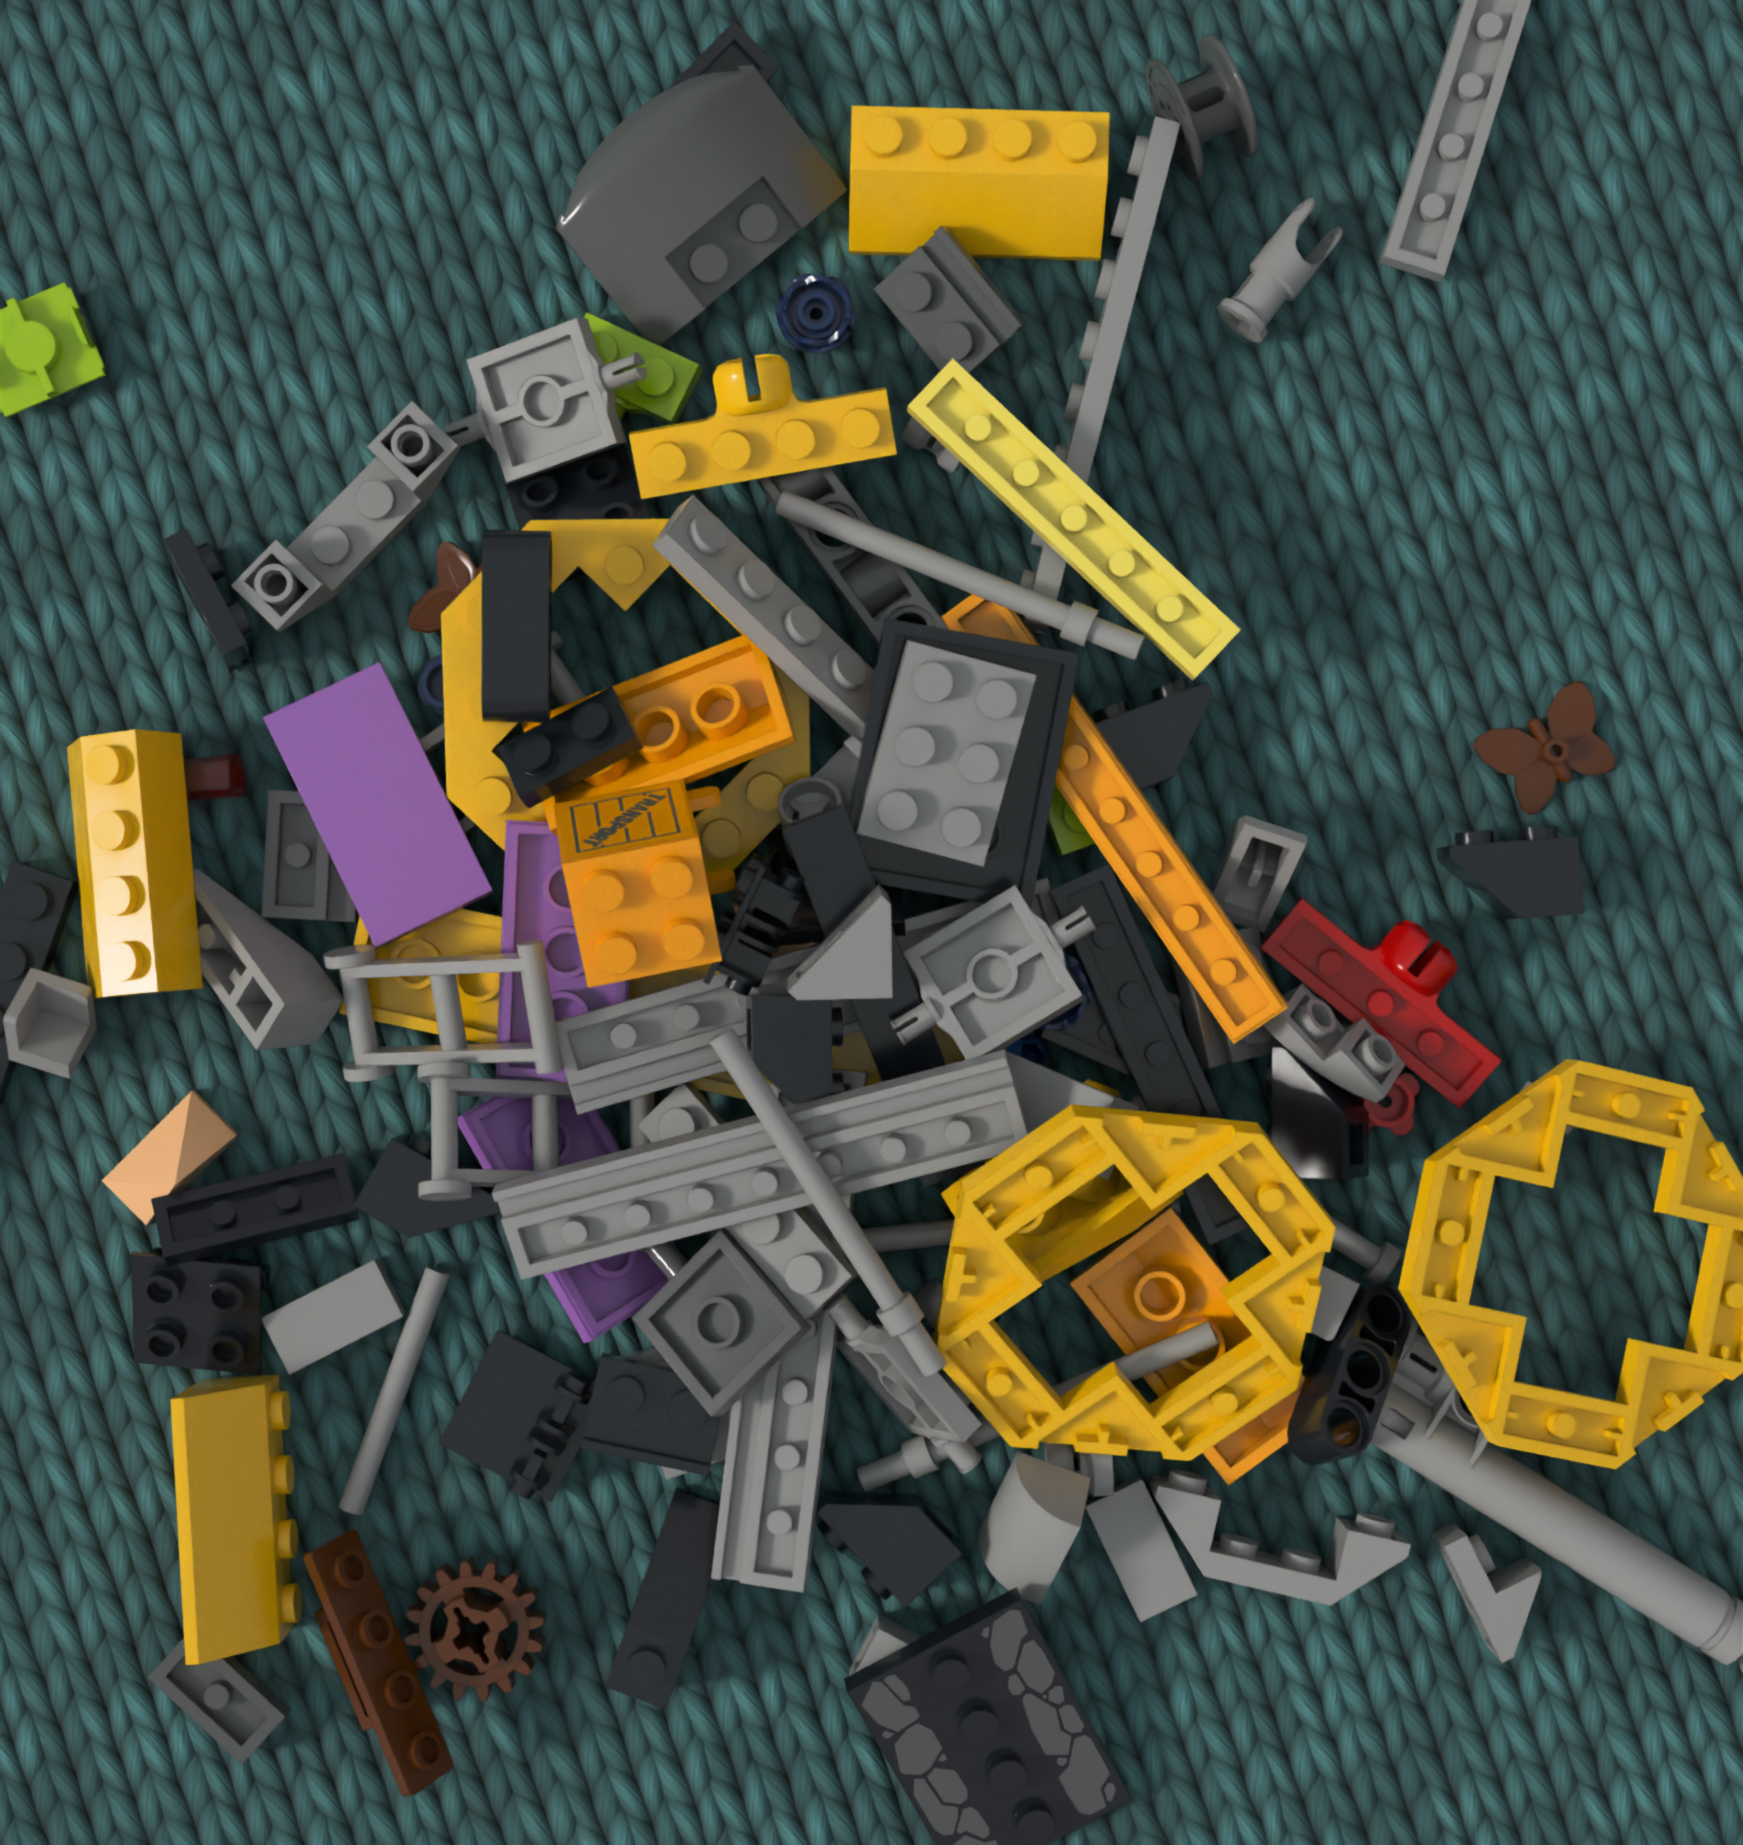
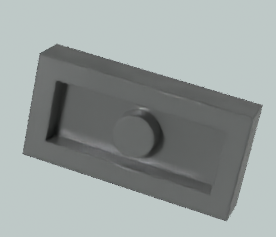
M184 1638L147 1677L241 1764L248 1759L291 1711L289 1707L233 1656L198 1665H186Z

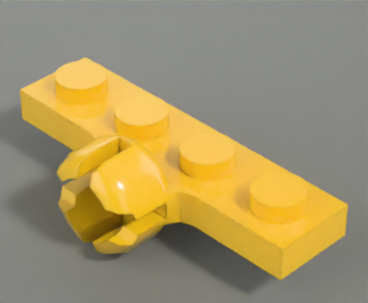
M761 354L754 355L761 393L748 395L742 358L726 361L717 366L712 377L717 402L715 414L706 419L629 432L641 499L896 455L897 451L887 390L885 387L814 400L798 399L793 391L787 361L780 355Z

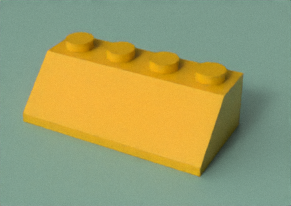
M852 105L849 254L909 256L919 246H923L940 226H946L973 258L1100 261L1108 183L1110 112Z
M133 729L79 737L67 747L86 977L87 985L93 990V998L101 999L203 989L181 733Z
M279 1374L202 1379L170 1399L186 1665L203 1664L280 1644L294 1628L293 1623L300 1621L302 1612L300 1585L298 1583L291 1584L290 1559L296 1557L298 1550V1529L295 1519H287L286 1494H291L294 1488V1463L291 1455L283 1454L282 1430H288L291 1419L289 1394L287 1391H280Z

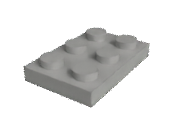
M907 640L855 828L856 833L984 867L1037 675Z

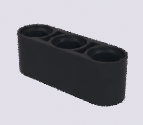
M484 530L482 541L481 687L483 722L550 723L552 642L551 531Z
M1377 1284L1356 1292L1334 1339L1327 1341L1320 1337L1287 1430L1289 1446L1294 1455L1303 1463L1311 1466L1328 1464L1358 1455L1366 1450L1369 1445L1412 1323V1312L1397 1287L1389 1284ZM1347 1367H1348V1369L1350 1370V1372H1351V1374H1352L1353 1382H1352L1351 1378H1350L1349 1375H1348ZM1326 1423H1328L1332 1431L1333 1439L1328 1434Z

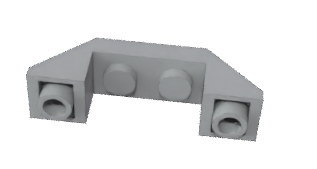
M413 401L367 446L376 457L288 547L275 540L231 585L277 631L281 632L337 596L427 504L459 451L460 447Z
M1170 1469L1169 1477L1151 1474L1150 1490L1204 1577L1331 1606L1409 1556L1411 1544L1399 1531L1394 1530L1395 1522L1388 1518L1365 1512H1357L1355 1521L1336 1517L1326 1566L1320 1565L1321 1557L1300 1549L1283 1548L1282 1556L1257 1551L1258 1542L1235 1534L1222 1533L1220 1541H1214L1213 1535L1221 1499L1213 1488L1206 1487L1208 1479L1202 1475L1180 1469Z

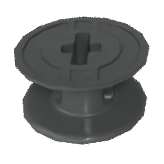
M1212 34L1204 35L1199 46L1202 73L1177 84L1169 69L1159 59H1149L1145 67L1147 89L1155 116L1181 123L1172 157L1183 174L1193 182L1200 181L1204 172L1203 154L1200 144L1226 134L1231 144L1242 156L1253 158L1258 151V131L1246 87L1227 49Z

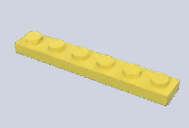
M953 358L907 406V412L1192 681L1239 633L1240 628Z

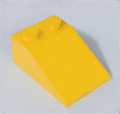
M1090 1079L1083 1082L1124 1100L1116 1089ZM993 1158L985 1159L984 1164L988 1163ZM1114 1166L1109 1180L1098 1176L1094 1177L1010 1235L1009 1238L1039 1272L1042 1283L1135 1231L1185 1192L1183 1190L1154 1210H1151L1120 1170ZM980 1167L970 1170L941 1193L954 1217L961 1181Z

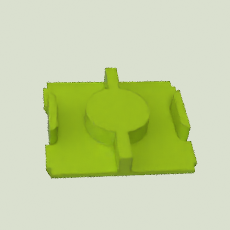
M65 282L21 301H18L15 297L6 301L7 307L0 309V413H3L5 418L106 376L105 365L85 324V317L79 312L80 307L72 288H69Z

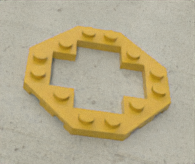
M669 519L530 520L522 529L523 531H551L552 593L579 566L626 611L671 565L737 631L744 635L736 625L652 546ZM481 571L441 613L447 798L505 851L506 820L547 822L542 802L529 809L522 802L502 757L494 750V747L519 722H483L481 696ZM774 662L773 664L788 700L797 742L749 760L720 789L722 803L714 808L700 810L694 816L706 873L720 870L733 871L781 822L778 812V800L784 788L795 780L810 777L809 695Z
M1566 1059L1425 1159L1398 1290L1488 1442L1500 1447L1616 1470L1636 1455L1634 1448L1657 1430L1664 1432L1669 1430L1704 1403L1703 1395L1723 1380L1729 1379L1733 1381L1743 1373V1176L1724 1142L1715 1140L1701 1113L1705 1109L1693 1087L1581 1060ZM1566 1125L1665 1148L1653 1212L1709 1224L1684 1350L1628 1338L1615 1401L1515 1381L1527 1317L1469 1304L1495 1176L1553 1188Z
M1071 1104L961 1181L933 1341L947 1361L942 1369L1011 1447L1038 1449L1039 1442L1070 1444L1074 1446L1075 1452L1127 1456L1128 1449L1161 1452L1163 1459L1191 1461L1297 1390L1303 1367L1300 1361L1306 1333H1311L1322 1288L1319 1282L1325 1252H1330L1336 1227L1330 1215L1258 1122ZM1113 1164L1120 1170L1151 1210H1154L1208 1173L1272 1253L1220 1288L1226 1303L1251 1332L1252 1336L1150 1404L1113 1361L1060 1397L994 1320L1042 1286L1039 1272L1009 1236Z

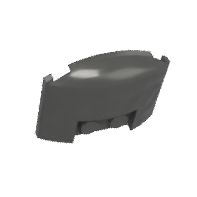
M753 65L738 66V71L714 72L693 77L667 89L631 113L604 139L582 167L574 181L575 185L569 198L565 216L561 213L559 215L555 229L641 337L660 346L698 316L706 307L799 230L807 226L848 190Z

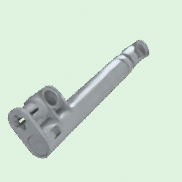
M1412 1318L1408 1337L1370 1443L1692 1646L1700 1647L1702 1652L1719 1663L1728 1665L1735 1660L1739 1661L1740 1669L1743 1673V1601L1735 1596H1729L1728 1592L1488 1442L1470 1410L1462 1408L1460 1393L1428 1339L1417 1333L1418 1323ZM1414 1353L1428 1362V1366H1422L1409 1357L1410 1354Z

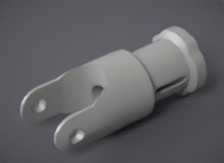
M1313 198L1304 200L1293 210L1250 263L1249 269L1251 274L1231 299H1222L1217 306L1221 319L1233 331L1251 342L1260 343L1268 334L1266 325L1286 300L1293 301L1296 299L1343 235L1342 228L1332 229L1320 240L1305 259L1301 257L1296 246L1297 233L1300 225L1315 206L1316 202Z

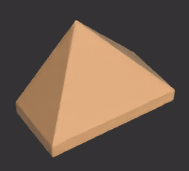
M193 1090L102 1182L145 1225H149L155 1219L151 1199L182 1192L239 1134Z

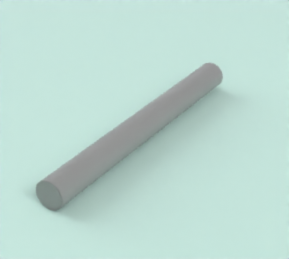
M426 1266L340 1500L338 1507L343 1511L355 1515H362L447 1285L450 1273L433 1266Z

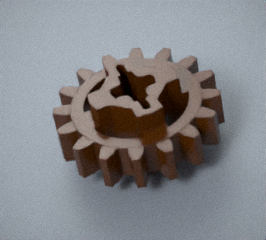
M465 1556L461 1562L458 1574L447 1563L441 1565L436 1572L437 1581L440 1586L425 1580L417 1590V1594L426 1604H412L406 1613V1618L419 1624L418 1627L410 1630L404 1638L405 1645L421 1646L422 1652L413 1662V1667L417 1670L431 1665L436 1671L429 1685L433 1689L442 1685L446 1679L453 1682V1699L460 1700L467 1687L472 1686L475 1687L480 1701H486L491 1693L494 1682L504 1692H510L516 1683L513 1670L528 1676L535 1662L527 1652H541L545 1644L546 1638L532 1631V1629L544 1625L547 1619L546 1611L531 1610L529 1606L539 1593L537 1586L521 1591L516 1584L520 1579L522 1570L516 1567L506 1577L499 1574L498 1557L492 1556L484 1570H479L473 1556ZM475 1587L491 1590L500 1596L496 1598L477 1593ZM443 1601L446 1605L443 1611L449 1620L447 1627L436 1636L435 1617L437 1609ZM468 1619L473 1624L485 1621L489 1628L484 1637L479 1631L468 1634L464 1630ZM516 1620L518 1626L517 1642L515 1648L509 1654L506 1650L508 1644L503 1637L504 1629ZM456 1658L475 1663L477 1668L462 1665L453 1659Z

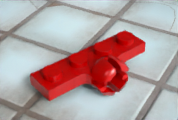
M1301 896L1263 940L1260 948L1352 1023L1363 1017L1378 1034L1384 1036L1392 1044L1396 1054L1409 1069L1460 1109L1502 1060L1495 1052L1437 1005L1439 993L1458 971V962L1450 950L1440 941L1435 940L1424 951L1431 937L1426 934L1427 931L1421 926L1408 920L1398 922L1379 944L1372 947L1364 946Z

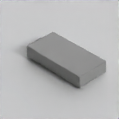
M376 1258L261 1318L290 1375L402 1318L407 1313L379 1258Z
M1141 1475L1114 1487L1113 1496H1096L1086 1501L1085 1508L1140 1622L1198 1595Z

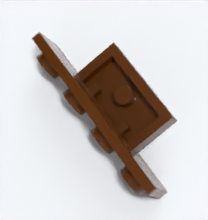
M350 1530L320 1545L304 1556L305 1565L323 1605L322 1608L313 1613L362 1730L374 1728L401 1795L404 1797L412 1796L453 1768V1760L361 1539L356 1530Z

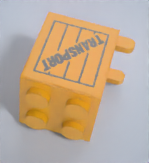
M684 779L553 804L561 864L588 988L722 961L710 895L733 890L737 884L735 872L732 870L705 872L699 835L692 813L720 805L722 800L718 787L708 786L686 790Z

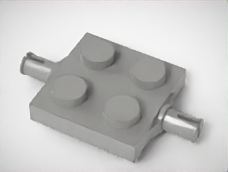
M575 318L468 359L467 364L476 388L477 413L454 422L446 423L445 432L446 434H457L450 438L459 447L486 438L497 453L506 483L519 482L625 444L627 441L615 407L614 389L646 379L647 369L635 368L645 364L639 353L635 352L628 357L606 364L598 353L588 319Z
M1016 885L903 952L919 980L921 998L924 1002L894 1021L891 1020L890 1023L903 1045L938 1025L940 1029L955 1040L966 1060L1001 1051L1085 1000L1067 971L1065 954L1062 949L1097 929L1083 906L1048 927L1045 921L1031 912Z
M845 1293L835 1296L824 1307L823 1312L840 1329L836 1347L909 1433L923 1435L930 1439L935 1447H940L960 1473L965 1474L976 1467L982 1455L977 1452L967 1439L981 1426V1422L967 1407L971 1403L969 1398L945 1374L941 1376L937 1372L931 1376L924 1377L899 1336L891 1337L883 1325H874L872 1321H866Z

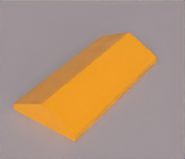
M744 634L612 686L621 698L643 748L542 801L549 829L554 836L557 835L553 804L684 779L686 785L797 742L788 700L773 661ZM602 691L551 710L550 719ZM521 722L524 732L541 724Z
M1172 1206L1158 1213L1135 1231L1117 1240L1070 1281L1072 1288L1125 1355L1210 1321L1219 1345L1143 1376L1158 1397H1161L1252 1336L1251 1332L1226 1303L1220 1289L1231 1282ZM1302 1371L1298 1388L1295 1392L1203 1452L1204 1456L1228 1486L1288 1443L1287 1430L1289 1420L1306 1377Z

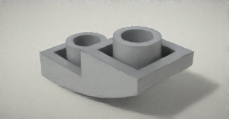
M1303 982L1286 993L1284 999L1289 1004V1007L1263 1024V1026L1294 1056L1334 1084L1374 1103L1385 1098L1406 1065L1396 1054L1392 1044L1384 1036L1378 1034L1363 1017L1345 1029L1335 1018L1331 1008L1324 1001L1318 999Z

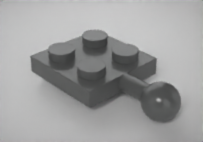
M719 1230L689 1261L684 1258L671 1241L635 1250L636 1252H647L669 1281L632 1319L711 1417L722 1416L812 1328L728 1230Z

